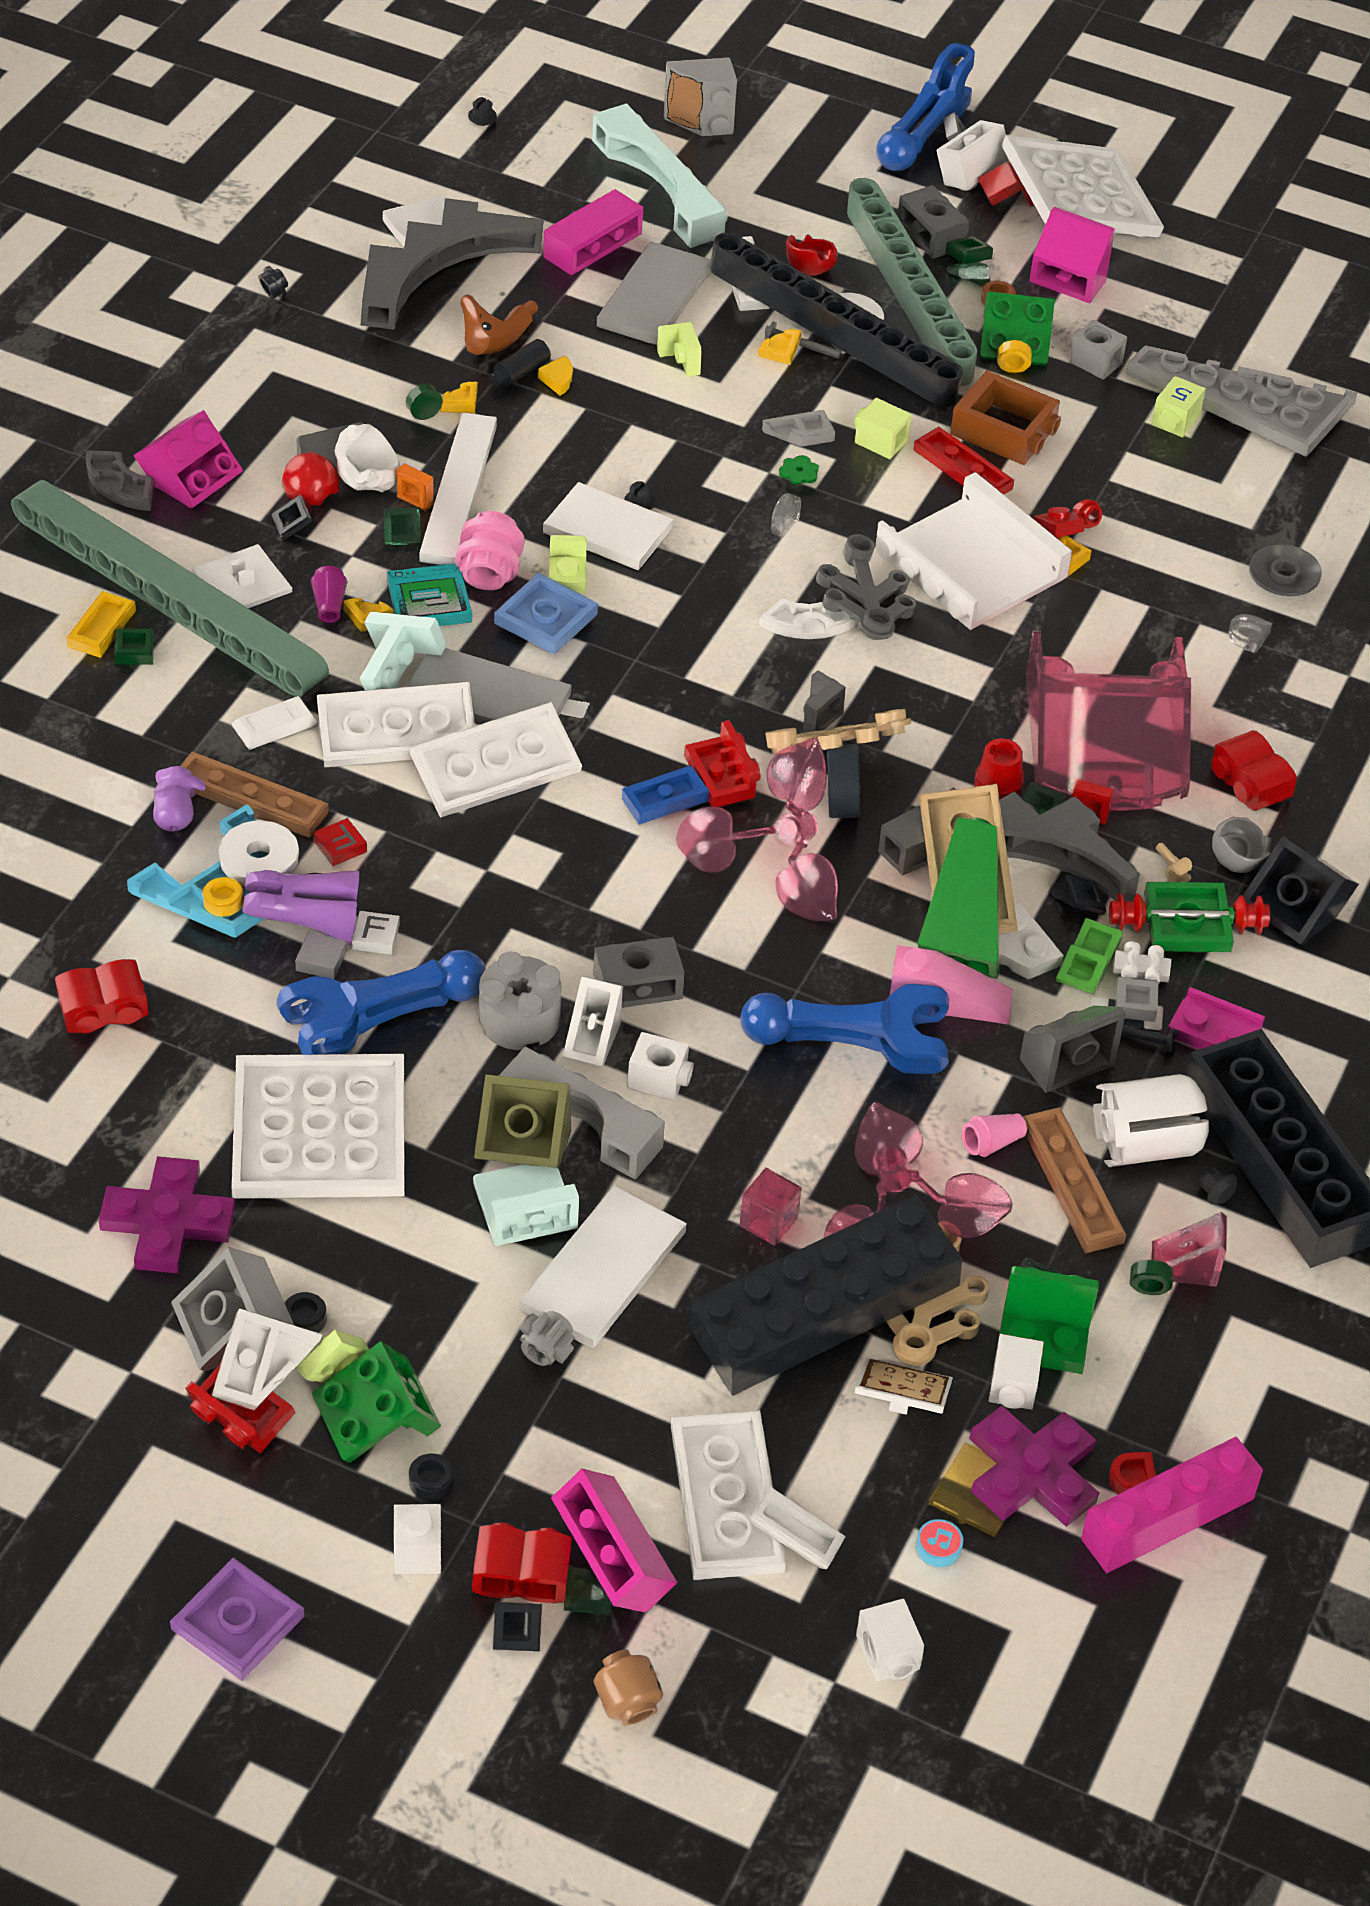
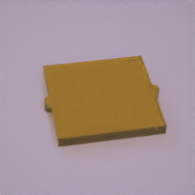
M965 1442L929 1498L928 1504L956 1517L959 1524L968 1523L995 1537L1005 1520L1002 1521L970 1491L973 1482L997 1463L982 1450Z

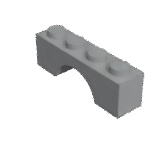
M524 1047L499 1075L569 1084L571 1116L586 1121L598 1132L601 1138L600 1161L635 1180L663 1148L664 1120L660 1119L655 1113L643 1110L624 1100L618 1093L608 1091L594 1084L584 1075L574 1073L555 1063L544 1054H538Z

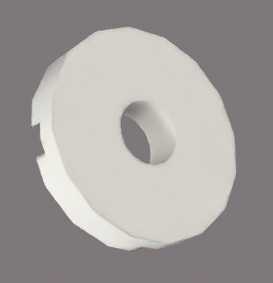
M262 820L245 822L230 829L222 838L219 847L220 864L222 871L228 878H232L242 886H245L246 875L249 872L272 870L293 874L298 865L299 847L296 837L288 828L282 825ZM257 851L268 853L267 856L262 858L250 856V854Z

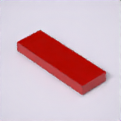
M939 426L914 441L913 450L963 486L965 477L976 472L1003 495L1014 487L1013 478Z

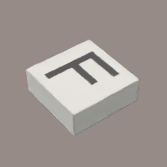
M360 911L352 939V950L392 955L400 925L399 916Z

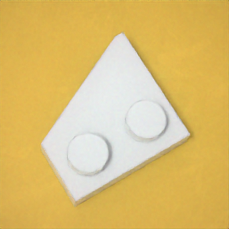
M1015 904L1018 931L999 934V964L1008 966L1013 972L1028 980L1062 966L1064 955L1022 904Z
M239 1308L235 1316L212 1397L255 1410L317 1346L322 1334Z

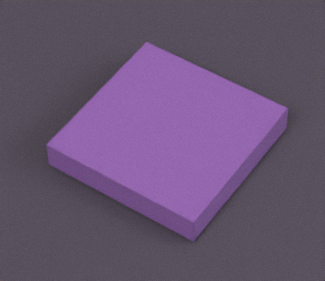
M232 1558L170 1621L171 1630L243 1681L304 1617V1608L238 1560Z

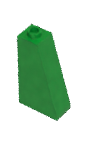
M958 817L917 944L918 948L939 951L995 979L998 978L1000 972L997 826L991 825L990 822L982 818L973 817L965 819Z

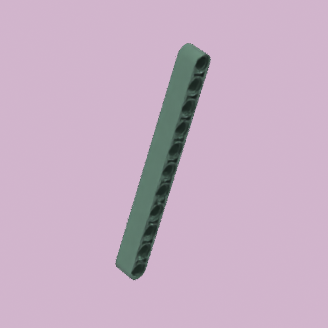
M39 480L11 500V507L15 516L25 526L290 695L301 697L329 675L328 665L317 651L49 482Z

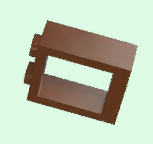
M986 370L954 407L950 434L1025 465L1033 454L1038 455L1048 436L1056 434L1061 423V416H1058L1060 400ZM994 405L1032 422L1024 431L985 413Z

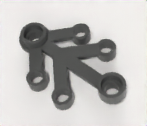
M853 534L847 538L843 554L845 561L854 567L858 584L840 573V570L834 565H821L816 581L819 585L830 588L825 592L822 605L830 612L844 611L856 619L860 630L868 638L873 640L888 639L894 633V621L898 618H910L914 613L916 607L915 599L903 594L907 590L910 578L906 573L894 570L889 573L886 580L875 587L868 563L873 555L875 544L867 536ZM844 592L861 602L864 608L846 598L847 596ZM891 594H900L896 596L894 604L888 608L880 607L879 603Z

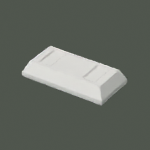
M299 696L239 717L232 723L233 728L249 750L318 725L317 720Z
M770 1486L766 1489L749 1518L753 1525L821 1569L829 1567L846 1537Z

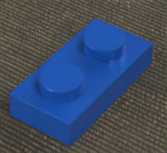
M690 765L622 788V801L640 825L707 802L709 790Z

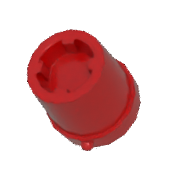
M1000 738L990 741L985 746L980 764L976 769L974 787L997 784L999 800L1013 792L1019 795L1022 792L1024 783V771L1022 770L1023 751L1021 747L1009 739Z

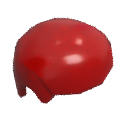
M809 234L799 243L796 242L793 235H790L786 240V257L789 265L807 276L825 273L833 268L837 262L838 251L833 242L825 239H813Z
M318 453L298 454L284 468L282 487L290 500L301 494L310 505H322L326 497L331 494H337L339 490L340 476L337 473V469L328 458Z

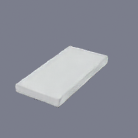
M469 682L317 695L324 768L413 760L410 754L411 746L475 726Z
M552 702L411 746L410 750L411 757L440 818L579 773L582 768V764Z
M614 1185L521 1298L520 1310L529 1315L533 1313L538 1317L543 1311L546 1313L554 1311L563 1315L572 1325L574 1339L594 1349L686 1233V1223Z
M760 1410L672 1417L671 1431L693 1580L784 1573L785 1558L782 1543L753 1525L749 1519L768 1486L773 1488Z

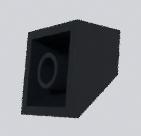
M1282 836L1243 896L1247 903H1254L1256 897L1261 896L1263 904H1269L1270 923L1298 943L1304 945L1339 915L1359 883L1297 841Z

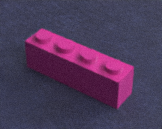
M1235 1436L1088 1509L1081 1540L1107 1574L1254 1500L1263 1469L1238 1437Z

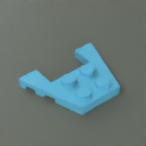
M246 804L220 821V832L225 836L230 829L245 822L255 821L254 812L251 807ZM262 851L250 854V856L255 858H262L268 855V853ZM220 861L183 885L156 863H153L127 880L128 891L132 895L234 938L263 920V918L243 913V906L237 913L224 917L215 916L205 909L203 904L204 886L215 878L227 877L222 871ZM242 886L243 896L245 897L249 892L245 889V886Z

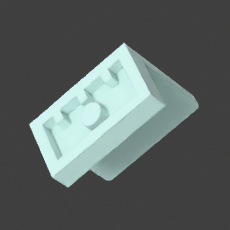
M522 1164L476 1174L473 1177V1184L495 1246L578 1228V1192L575 1184L564 1186L559 1169Z

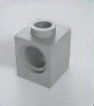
M1093 319L1083 329H1078L1072 336L1070 342L1072 347L1070 363L1104 380L1123 364L1127 336Z

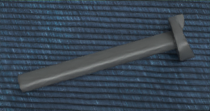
M772 321L770 326H766L765 339H770L777 334L784 333V331L776 329L777 322ZM801 337L799 346L837 359L840 358V350Z

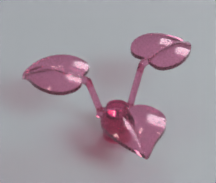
M810 738L780 750L772 757L768 764L766 776L768 787L776 798L787 800L785 807L792 812L782 815L778 819L776 826L732 832L733 819L728 811L719 807H704L694 811L684 819L678 829L676 841L678 848L696 868L713 873L726 869L733 862L736 855V847L733 840L777 834L783 843L796 845L788 858L790 868L780 871L776 876V891L781 903L790 912L804 919L830 921L838 917V882L833 866L824 856L815 853L803 854L797 859L802 849L808 846L806 841L811 840L816 835L817 821L808 811L813 810L819 805L826 789V765L823 751L818 739Z
M876 1101L873 1102L858 1130L855 1156L862 1170L869 1175H877L880 1180L876 1186L878 1191L876 1213L886 1209V1193L888 1191H904L911 1182L918 1184L935 1202L942 1204L938 1212L939 1221L949 1234L956 1237L973 1238L991 1230L1011 1212L1013 1203L1006 1190L995 1181L983 1175L961 1173L952 1176L945 1185V1196L936 1192L920 1176L919 1171L912 1170L910 1165L918 1158L923 1147V1136L919 1127L908 1117L896 1113ZM864 1205L844 1207L837 1211L829 1220L825 1228L824 1238L874 1213Z

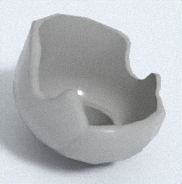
M1233 816L1217 826L1212 839V849L1218 862L1232 872L1246 874L1257 870L1266 862L1271 854L1269 853V848L1272 840L1270 837L1264 836L1259 826L1248 818Z

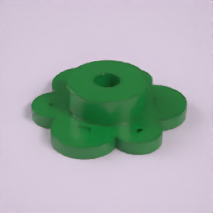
M805 455L796 456L794 459L786 458L783 460V466L779 468V475L784 479H789L793 484L814 483L817 480L819 465L811 463V459Z

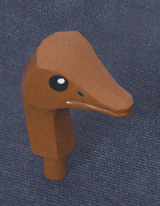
M468 294L463 296L460 304L464 313L467 351L475 355H491L510 348L533 321L532 315L538 311L537 303L529 300L524 305L516 306L502 321L481 307L473 296Z

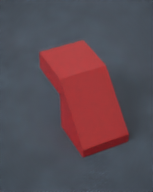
M1005 162L978 178L992 206L1021 190L1030 207L1034 206L1011 162Z

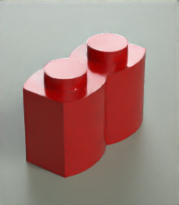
M1251 730L1215 744L1212 759V769L1215 775L1223 779L1229 786H1232L1237 799L1251 810L1257 811L1293 797L1297 780L1294 770L1283 757L1274 753L1269 742L1259 732Z
M134 959L111 961L96 969H73L55 977L58 999L67 1033H91L107 1024H131L149 1015L146 993L137 962Z
M503 1522L480 1526L473 1571L472 1592L493 1598L519 1597L532 1602L563 1603L565 1601L572 1537L562 1534L553 1528H541L536 1531L525 1532Z

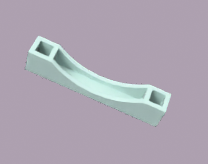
M628 104L593 114L592 141L609 159L624 162L642 170L665 188L675 207L673 230L690 248L714 241L718 234L725 233V222L728 216L724 205L714 198L708 188L700 183L691 170L676 157L673 150L669 149L660 140L657 133L653 132L643 121L642 117L636 114Z

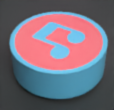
M936 1519L925 1523L920 1528L917 1536L916 1550L919 1557L925 1563L934 1567H947L959 1559L963 1546V1536L956 1525L946 1520Z

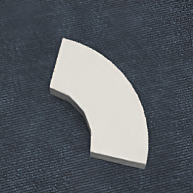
M781 598L759 618L760 627L782 636L800 639L832 637L847 632L858 625V621L844 611L835 613L826 610L822 602L804 604L795 603L785 598Z

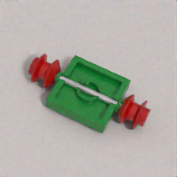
M1146 882L1144 890L1145 901L1138 893L1135 894L1133 901H1125L1122 894L1118 893L1116 901H1110L1109 904L1110 925H1116V929L1121 931L1124 925H1132L1135 933H1139L1146 921L1149 923L1152 946H1161L1164 951L1232 952L1234 939L1231 924H1233L1239 935L1244 933L1246 927H1253L1255 933L1260 935L1263 927H1268L1270 922L1269 904H1263L1261 896H1257L1254 903H1247L1244 896L1240 895L1233 904V907H1228L1224 883Z

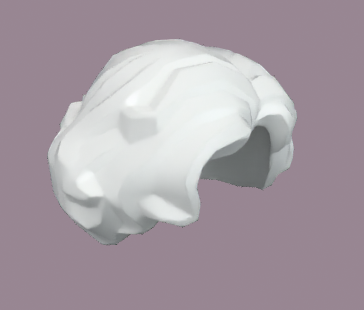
M354 424L344 429L340 433L334 450L338 460L337 473L342 481L358 491L376 490L384 492L393 487L397 481V469L400 467L393 448L383 434L370 424Z

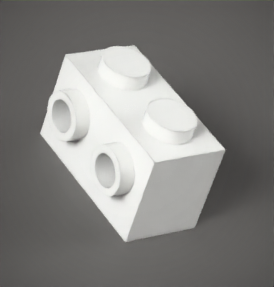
M980 120L937 149L944 185L956 187L962 191L971 190L978 185L979 177L1005 162H1009L1001 146L1006 136L1004 125Z

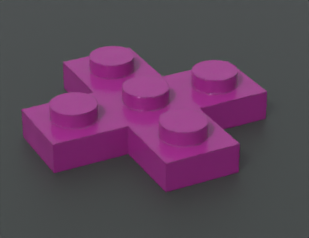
M157 1156L149 1190L114 1186L106 1187L99 1216V1228L101 1231L139 1234L134 1255L135 1269L178 1273L185 1239L229 1242L236 1209L235 1198L195 1194L200 1174L199 1160Z
M1001 1406L972 1428L969 1439L996 1464L973 1482L970 1492L1002 1521L1034 1497L1067 1527L1097 1503L1100 1493L1072 1468L1093 1451L1097 1440L1066 1412L1061 1413L1034 1434L1006 1408Z

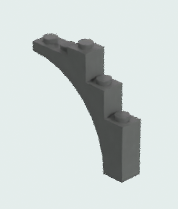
M445 198L442 225L408 221L404 248L370 244L360 325L395 330L399 312L409 295L424 280L443 268L460 261L498 253L521 252L540 254L544 219L478 211V202Z
M1015 792L999 800L1008 858H1018L1052 866L1079 878L1096 882L1097 887L1115 901L1118 893L1122 894L1125 901H1133L1140 873L1133 864L1121 857L1106 839L1098 835L1100 819L1092 809L1087 808L1080 800L1073 797L1039 815L1031 804L1026 803ZM920 805L881 826L878 852L902 876L928 865Z

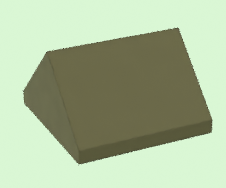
M485 1074L474 1158L558 1169L572 1132L570 1085L567 1083Z

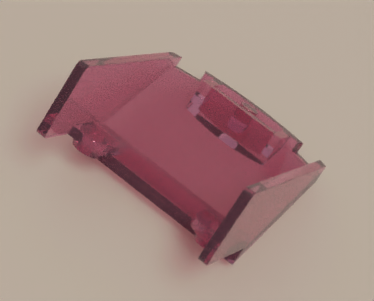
M1033 631L1026 669L1036 791L1044 794V789L1063 795L1065 796V802L1071 799L1073 787L1078 778L1114 789L1110 810L1152 808L1162 806L1163 799L1180 795V799L1187 797L1190 787L1191 677H1187L1183 638L1174 637L1170 661L1154 664L1150 669L1149 676L1074 673L1073 666L1063 658L1043 656L1041 632Z

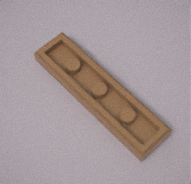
M193 751L181 764V767L191 771L194 776L200 778L206 785L204 791L194 789L195 794L236 810L247 804L253 810L254 817L264 821L275 822L288 828L290 831L308 838L311 837L328 814V803Z
M1059 1107L1022 1116L1027 1126L1025 1136L1084 1252L1089 1253L1124 1244L1126 1233L1062 1109Z

